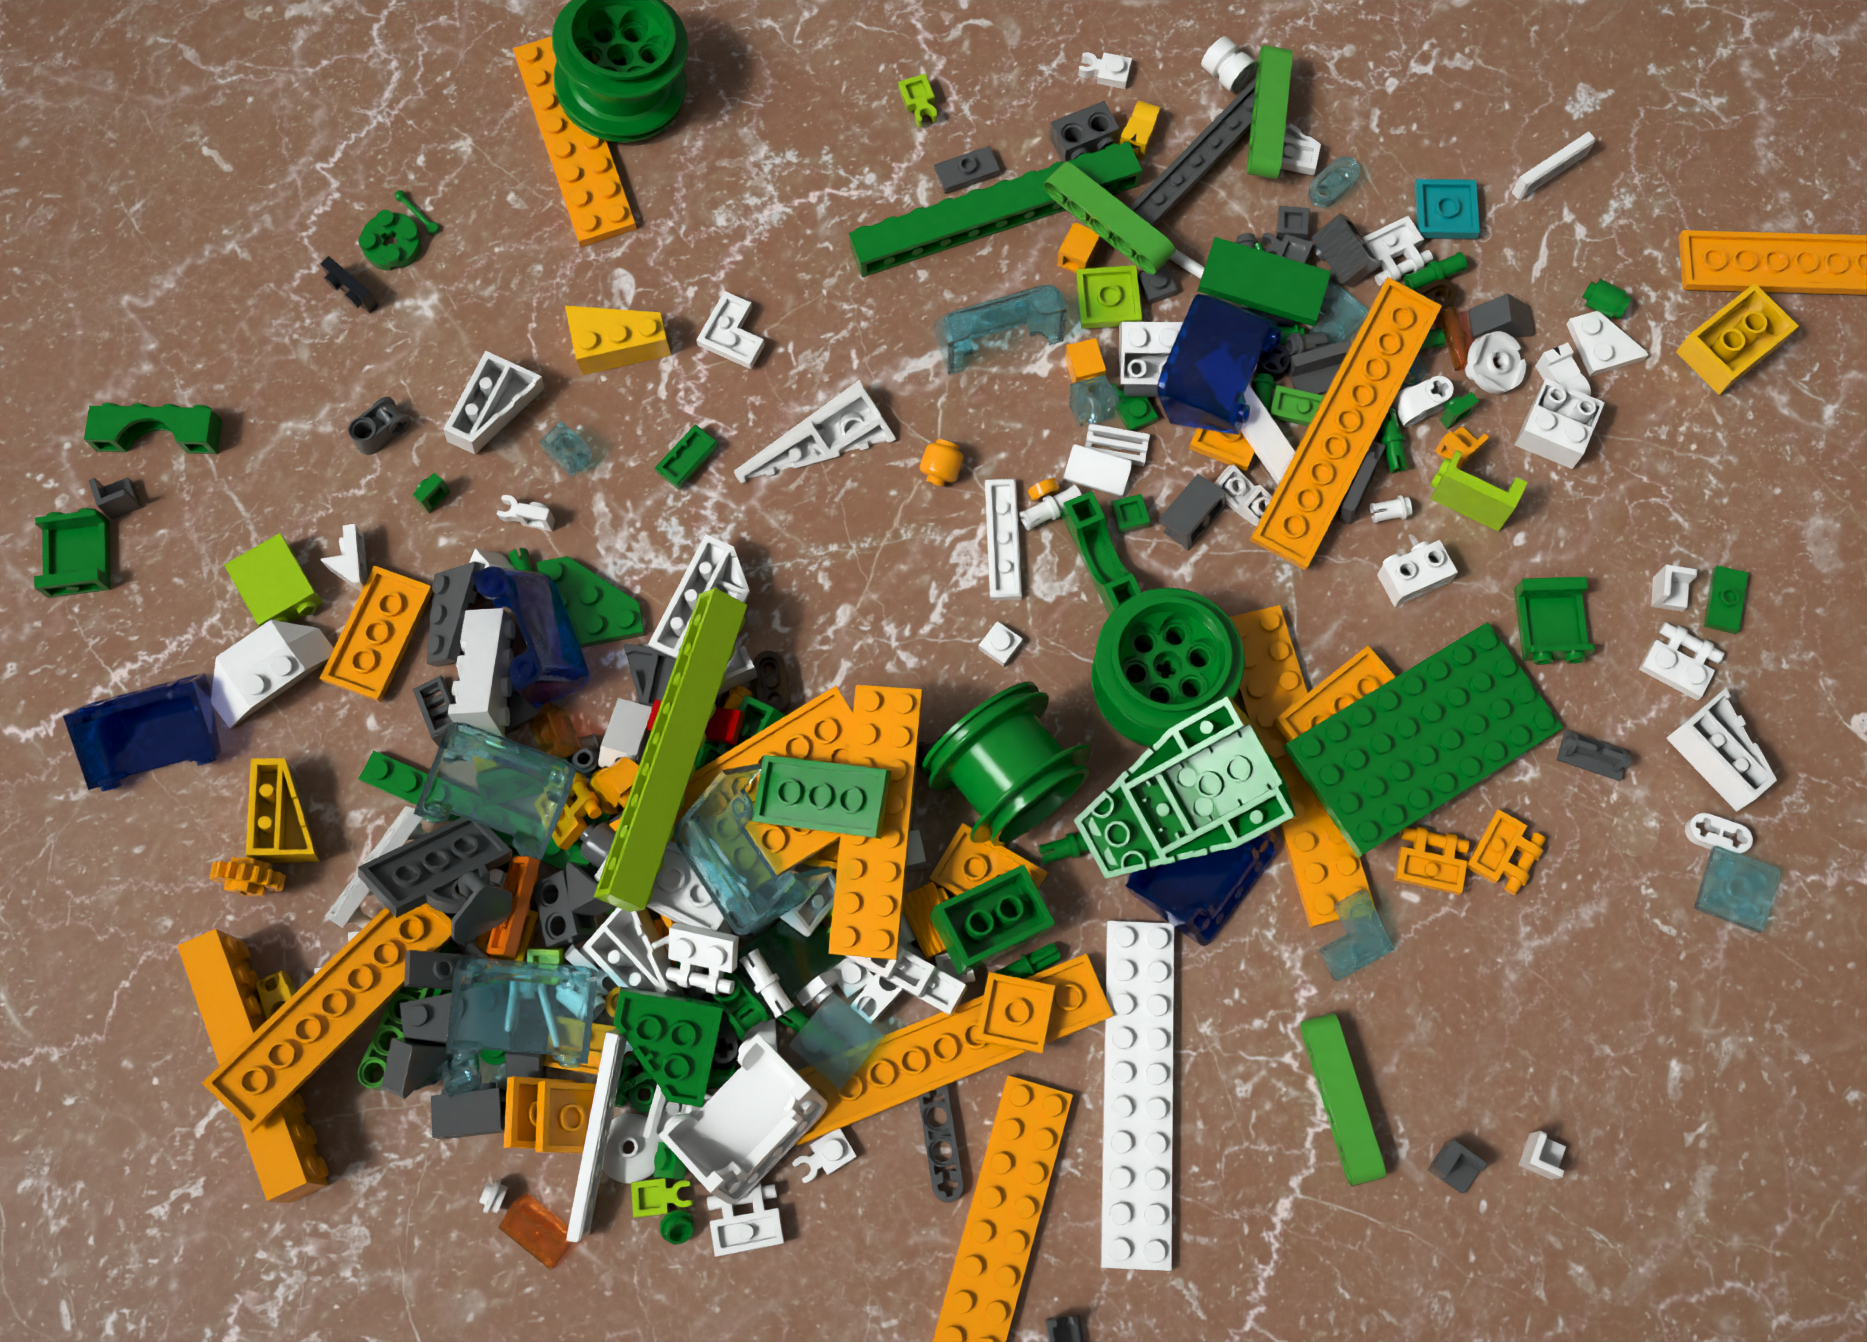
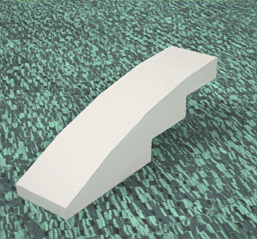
M899 946L898 960L846 956L949 1016H952L968 987L961 981L937 969L934 965L906 951L901 946Z

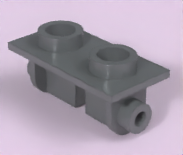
M1565 730L1557 761L1621 781L1624 768L1628 769L1632 756L1628 755V750Z

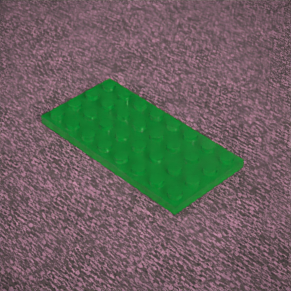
M1486 622L1287 742L1283 748L1359 858L1561 730L1563 726L1489 622Z

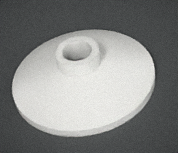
M630 1113L620 1115L611 1120L602 1170L610 1178L618 1182L630 1184L631 1182L643 1181L654 1174V1157L657 1152L658 1142L663 1141L651 1140L643 1136L648 1117ZM627 1141H632L635 1146L631 1154H625L623 1151V1145Z

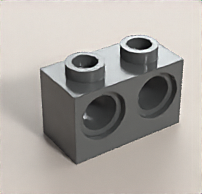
M1102 101L1052 121L1050 140L1061 161L1067 162L1078 158L1084 153H1094L1105 149L1111 144L1118 143L1120 128L1106 102ZM1068 140H1075V141H1077V142L1072 143V142H1069Z
M562 870L536 882L533 887L535 903L538 907L546 947H570L572 944L575 945L590 939L597 931L595 918L591 915L569 912L566 871Z

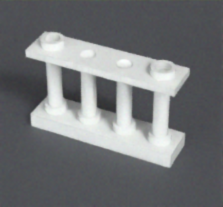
M405 806L364 864L403 846L407 839L415 840L428 834V832L421 828L422 824L420 821L424 815L414 808ZM358 872L325 916L342 928L346 923L351 924L353 922L363 929L372 920V918L361 912L359 905L366 895L371 896L375 894L358 877Z

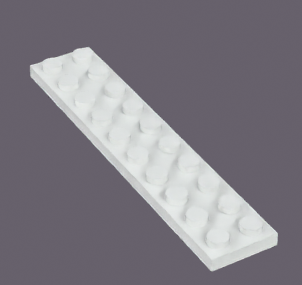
M1107 921L1105 997L1113 1017L1105 1020L1101 1268L1171 1271L1174 923Z

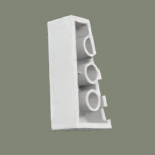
M504 608L465 610L460 639L462 651L465 653L464 655L457 656L456 667L460 681H453L451 692L455 695L456 704H449L448 715L466 741L505 738V726L510 725V711L506 707L507 697H510L512 694V683L510 677H508L509 668L513 667L514 655L510 648L511 639L515 638L516 630L514 620L509 619Z

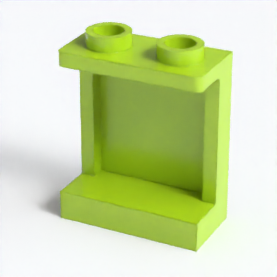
M1456 450L1452 459L1445 457L1440 468L1437 470L1430 484L1431 487L1435 488L1430 499L1499 532L1515 510L1528 482L1516 477L1507 491H1504L1458 469L1456 465L1462 452Z
M281 533L224 564L259 627L269 620L290 623L301 616L304 617L312 614L318 606L324 603L294 555L296 553L291 544Z

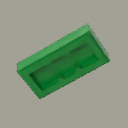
M695 424L654 468L655 472L676 489L680 490L719 447V443Z
M1718 565L1713 568L1703 627L1731 634L1739 632L1748 572Z

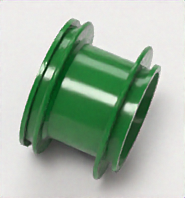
M571 0L558 14L552 32V46L557 59L553 74L554 87L564 113L584 132L611 142H636L651 138L662 132L678 115L686 94L687 84L684 66L688 57L689 40L686 28L679 15L663 0Z
M1168 587L1138 593L1121 603L1110 614L1100 631L1091 671L1092 690L1096 703L1102 715L1114 730L1126 739L1150 748L1169 728L1227 696L1232 700L1234 699L1240 688L1245 669V653L1242 639L1235 624L1226 612L1216 603L1196 592ZM1168 635H1176L1181 639L1182 643L1178 645L1170 644L1166 637ZM1140 642L1146 643L1150 646L1151 651L1146 653L1139 652L1135 648V644ZM1200 657L1206 665L1196 667L1191 664L1190 658ZM1163 668L1169 669L1167 679L1161 677ZM1137 672L1143 677V681L1133 683L1127 678V674ZM1186 686L1193 687L1198 692V696L1187 697L1182 692V688ZM1154 694H1160L1164 696L1167 703L1153 701L1150 697Z
M1031 681L1018 683L1006 688L969 712L940 738L922 763L921 771L929 778V787L932 790H945L957 786L980 816L970 833V840L973 843H983L990 840L994 846H1002L1021 837L1065 804L1079 790L1089 776V770L1085 764L1090 757L1091 748L1089 745L1084 744L1076 745L1066 750L1061 747L1040 721V718L1047 709L1049 696L1045 692H1039L1038 687Z

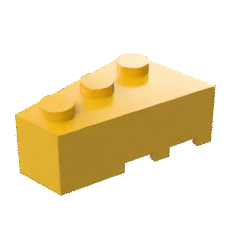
M565 306L575 358L582 375L671 356L667 333L660 312Z
M251 758L246 856L267 863L320 862L290 765L285 758Z

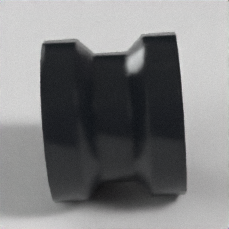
M1275 344L1263 348L1256 366L1257 374L1272 375L1274 382L1283 379L1290 363L1289 352L1284 347Z

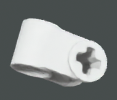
M1435 376L1415 386L1399 391L1391 405L1396 409V414L1403 427H1410L1444 410L1445 404L1453 394L1454 387L1448 378Z

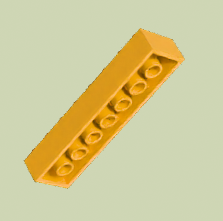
M215 928L179 944L177 947L218 1064L221 1065L267 1021L257 990L256 983L259 978L254 970H250L247 961L250 958L247 945L243 940ZM294 1093L254 1133L239 1121L266 1200L269 1202L290 1204L329 1186L326 1180V1176L329 1175L328 1168L324 1159L317 1155L314 1144L317 1143V1137L313 1128L310 1125H306L302 1114L306 1111L302 1097L298 1093Z

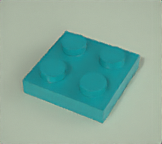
M1416 179L1414 184L1416 228L1423 238H1478L1480 227L1476 180Z

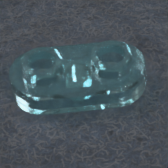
M1339 157L1312 180L1308 190L1310 201L1319 207H1328L1334 204L1357 183L1360 175L1358 162L1350 157ZM1339 174H1345L1347 178H1342ZM1319 192H1324L1327 196H1323Z

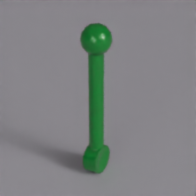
M398 190L395 192V199L403 202L426 225L430 235H436L439 232L437 223L430 222L406 198L404 191Z

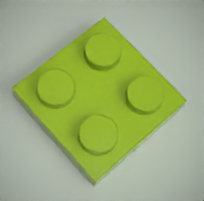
M1136 265L1076 269L1081 329L1119 327L1121 322H1142Z

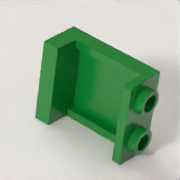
M81 508L73 513L50 512L46 516L35 518V525L42 530L43 575L34 576V588L47 598L111 590L110 521L104 515L93 508Z
M1586 576L1523 578L1514 588L1522 661H1534L1536 665H1545L1554 662V660H1566L1568 664H1577L1586 661L1595 651V645L1588 643L1582 594L1588 589Z

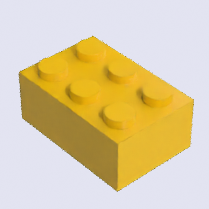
M1754 283L1689 334L1676 353L1720 395L1784 344L1799 325Z

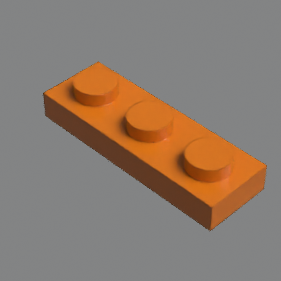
M512 856L503 886L504 889L512 893V910L502 924L492 929L486 954L496 957L515 958L516 952L521 945V933L525 918L530 911L533 887L539 876V859L527 856Z

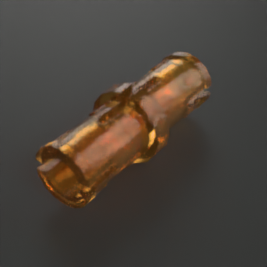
M1447 307L1439 311L1438 317L1445 334L1444 345L1448 347L1453 368L1455 371L1464 370L1468 364L1469 349L1466 341L1468 335L1461 326L1457 307Z

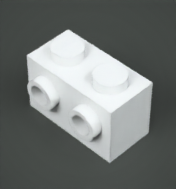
M1438 540L1431 544L1428 541L1421 542L1414 546L1411 552L1401 556L1400 553L1386 558L1377 576L1394 607H1397L1451 583L1458 571L1443 544Z

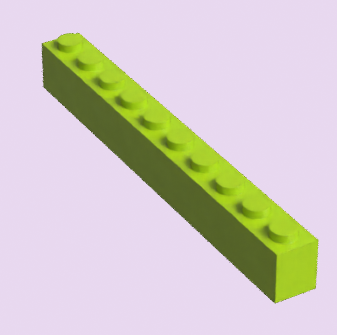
M717 588L700 593L594 894L595 898L627 912L645 910V907L653 897L654 890L652 886L655 877L663 867V854L667 843L673 837L675 831L673 824L677 812L685 802V788L695 772L696 765L694 762L698 751L704 745L706 739L704 732L707 723L715 713V700L718 691L725 683L726 675L724 673L728 662L734 656L736 650L734 643L737 634L745 624L744 614L747 604Z

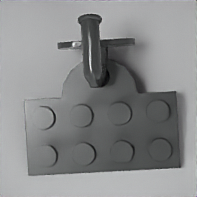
M474 812L358 867V877L396 918L425 903L438 911L457 913L451 922L452 939L458 943L459 948L465 955L474 956V964L482 971L483 976L491 978L498 973L500 968L499 961L491 959L476 944V937L502 924L511 913L512 893L507 889L491 885L489 871L511 861L512 850Z

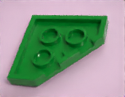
M568 556L537 562L547 637L551 653L645 636L639 602Z
M620 986L613 1021L614 1026L621 1035L623 1034L633 1048L634 1054L648 1074L650 1073L661 1088L660 1091L668 1102L703 1107L723 1012V1004Z

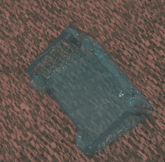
M1041 285L940 315L934 323V334L948 375L963 371L962 362L964 357L973 354L970 340L1025 324L1030 337L1036 334L1043 335L1047 338L1049 345L1063 342L1067 306L1058 288L1052 285Z
M453 722L449 725L439 746L413 814L422 817L427 822L439 823L446 821L452 813L514 836L513 846L521 856L532 857L542 861L569 796L576 769L569 762L470 724Z
M476 957L459 958L454 971L445 1054H453V1058L459 1060H472L476 1054H480L485 1049L552 1054L553 1058L559 1061V1065L566 1068L580 1067V1064H588L597 971L593 968L573 965Z

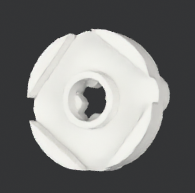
M1501 331L1478 337L1472 343L1468 352V364L1465 367L1467 377L1474 380L1484 391L1495 395H1500L1515 388L1522 382L1526 371L1525 358L1521 360L1518 352L1521 349L1519 343L1512 336ZM1493 358H1498L1497 363L1500 365V368L1495 367Z

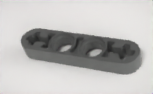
M946 1085L936 1089L937 1097L944 1095L945 1102L933 1101L924 1105L923 1098L930 1099L929 1092L919 1096L918 1101L934 1195L940 1201L951 1203L961 1196L963 1179L948 1087ZM932 1108H941L947 1115L946 1122L940 1127H933L927 1121V1114ZM946 1142L951 1146L952 1156L949 1160L940 1162L933 1157L932 1149L936 1143ZM955 1164L956 1171L949 1170L951 1182H957L958 1188L953 1189V1196L947 1197L945 1191L938 1190V1185L943 1183L942 1172L935 1174L934 1167L945 1168Z

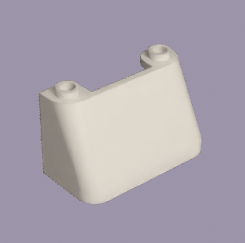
M758 1033L753 1038L747 1039L740 1046L737 1061L741 1067L694 1116L687 1113L674 1115L667 1121L665 1129L658 1135L711 1194L731 1205L742 1200L817 1122L824 1114L828 1105L827 1101Z

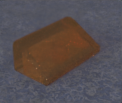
M547 702L529 724L543 762L547 766L578 752L582 748L568 712L557 705Z
M527 1193L512 1203L498 1227L550 1270L555 1267L573 1243L566 1240L569 1227Z

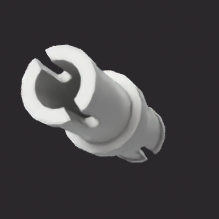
M1073 485L1053 497L1050 495L1044 497L1041 503L1020 512L1019 515L1022 518L1021 521L1027 530H1031L1033 527L1049 519H1058L1063 510V502L1082 494Z
M757 948L739 961L754 981L756 993L761 992L773 1011L775 1018H778L786 1013L787 1010L792 1009L794 1005L778 983L779 976L777 973L773 974Z

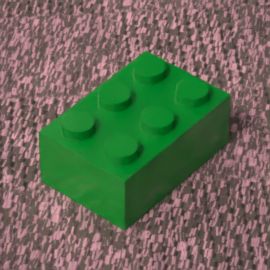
M1024 864L934 906L929 915L959 976L1047 934L1055 925Z

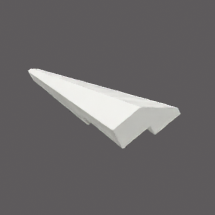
M858 380L734 470V473L739 482L744 483L749 478L764 474L766 476L773 475L778 470L789 467L795 469L838 457L840 453L858 448L864 450L869 448V445L884 441L888 443L893 442L896 438L861 381Z

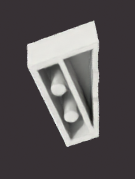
M485 351L443 429L447 442L473 454L479 452L544 390L542 376Z
M1725 688L1666 739L1737 812L1757 799L1777 779L1758 744H1752L1743 727L1746 723L1742 715H1736L1728 700L1731 695L1727 688Z
M617 907L583 946V949L619 988L622 986L678 997L685 996L682 987L678 986L677 982L666 979L668 968L673 966L670 959H668L664 946L657 949L652 948V943L660 940V937L647 907H645V910L627 912Z

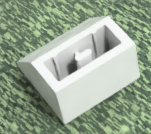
M1121 322L1119 324L1120 384L1183 385L1184 322Z
M1546 378L1524 420L1514 445L1573 469L1584 455L1605 402Z

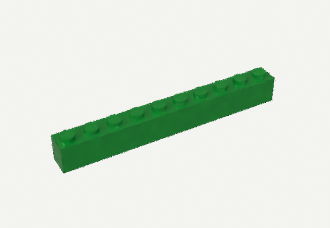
M1129 141L1122 144L1114 143L1103 150L1094 153L1087 152L1076 159L1067 161L1112 195L1140 186L1142 169ZM1056 162L1050 167L1039 171L1026 172L1021 177L1012 180H1001L995 185L984 189H973L966 195L954 199L946 198L938 204L926 208L919 207L899 217L891 216L871 226L858 227L849 233V241L861 277L863 278L1066 211L1046 193L1043 186L1044 182L1064 162Z

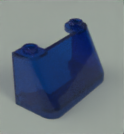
M1197 294L1191 303L1158 380V397L1170 424L1239 435L1243 423L1248 421L1250 415V406L1246 404L1244 393L1261 352H1272L1281 342L1282 332L1278 328L1277 323L1214 296Z
M495 566L486 567L471 574L475 586L482 596L491 599L495 608H509L516 616L529 651L513 659L510 663L509 673L515 690L536 709L576 692L587 685L590 679L588 664L558 588L550 576L545 573Z
M205 673L89 703L63 715L88 790L100 787L101 792L109 791L120 787V780L130 775L185 760L189 762L196 761L197 766L216 761V755L221 752L214 709L211 703L210 687Z
M1270 829L1236 848L1158 865L1155 869L1150 867L1132 872L1125 886L1133 896L1201 946H1207L1217 936L1270 865L1278 851V840L1273 830Z

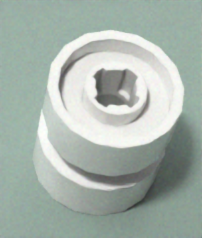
M1223 36L1208 49L1202 59L1201 66L1213 77L1220 76L1219 81L1231 93H1235L1252 77L1257 68V62L1248 54L1239 53V46L1229 37Z

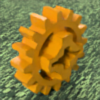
M231 857V861L228 863L223 861L213 862L209 879L214 882L223 883L225 885L224 891L247 897H264L266 891L272 893L282 892L286 875L273 871L271 863L248 857Z

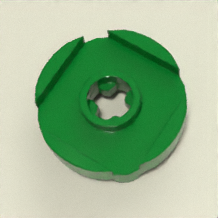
M390 210L378 212L376 217L372 218L364 226L358 239L359 245L369 263L385 271L392 270V267L401 266V268L409 266L418 257L422 247L420 233L414 221L404 214L392 213ZM395 237L397 241L395 245L390 243L388 246H385L386 239Z

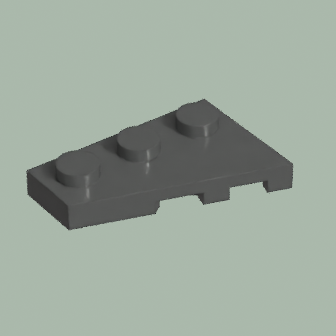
M474 561L434 575L430 632L427 643V664L438 667L457 661V656H459L461 650L460 639L465 610H467L469 603L474 604L477 592L472 591L476 576L483 574L485 564Z
M502 983L400 1003L403 1036L406 1039L469 1045L470 1047L478 1048L486 1047L513 1052L511 1032L505 1031L507 1002L505 988Z

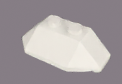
M705 534L648 643L649 647L677 659L700 593L717 588L743 603L746 602L750 590L734 546Z
M269 620L216 657L211 704L231 729L328 662L334 647L319 628Z

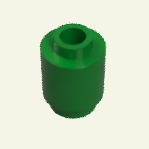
M1601 278L1597 283L1591 281L1582 298L1587 300L1584 306L1598 311L1610 319L1612 316L1620 319L1632 298L1626 295L1625 290Z

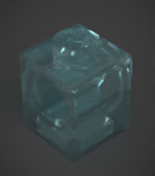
M1105 375L1070 384L1069 406L1080 427L1115 417V406L1119 403V396L1116 387L1110 385Z
M562 421L539 441L544 453L570 477L577 471H582L592 457L587 443ZM566 448H574L570 454H562Z

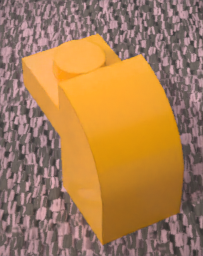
M621 757L596 777L595 786L615 808L620 804L625 808L639 765L628 757Z

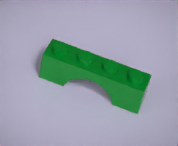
M103 403L102 406L89 405L84 440L96 452H127L134 441L142 435L152 431H167L173 433L175 441L187 454H218L222 420L212 408L206 405H194L193 408L179 407L174 404L150 407L141 403H136L132 406H119L114 403Z
M1093 491L1063 502L1062 518L1110 616L1121 603L1141 593V590L1133 573L1128 572L1121 563L1110 539L1106 518Z

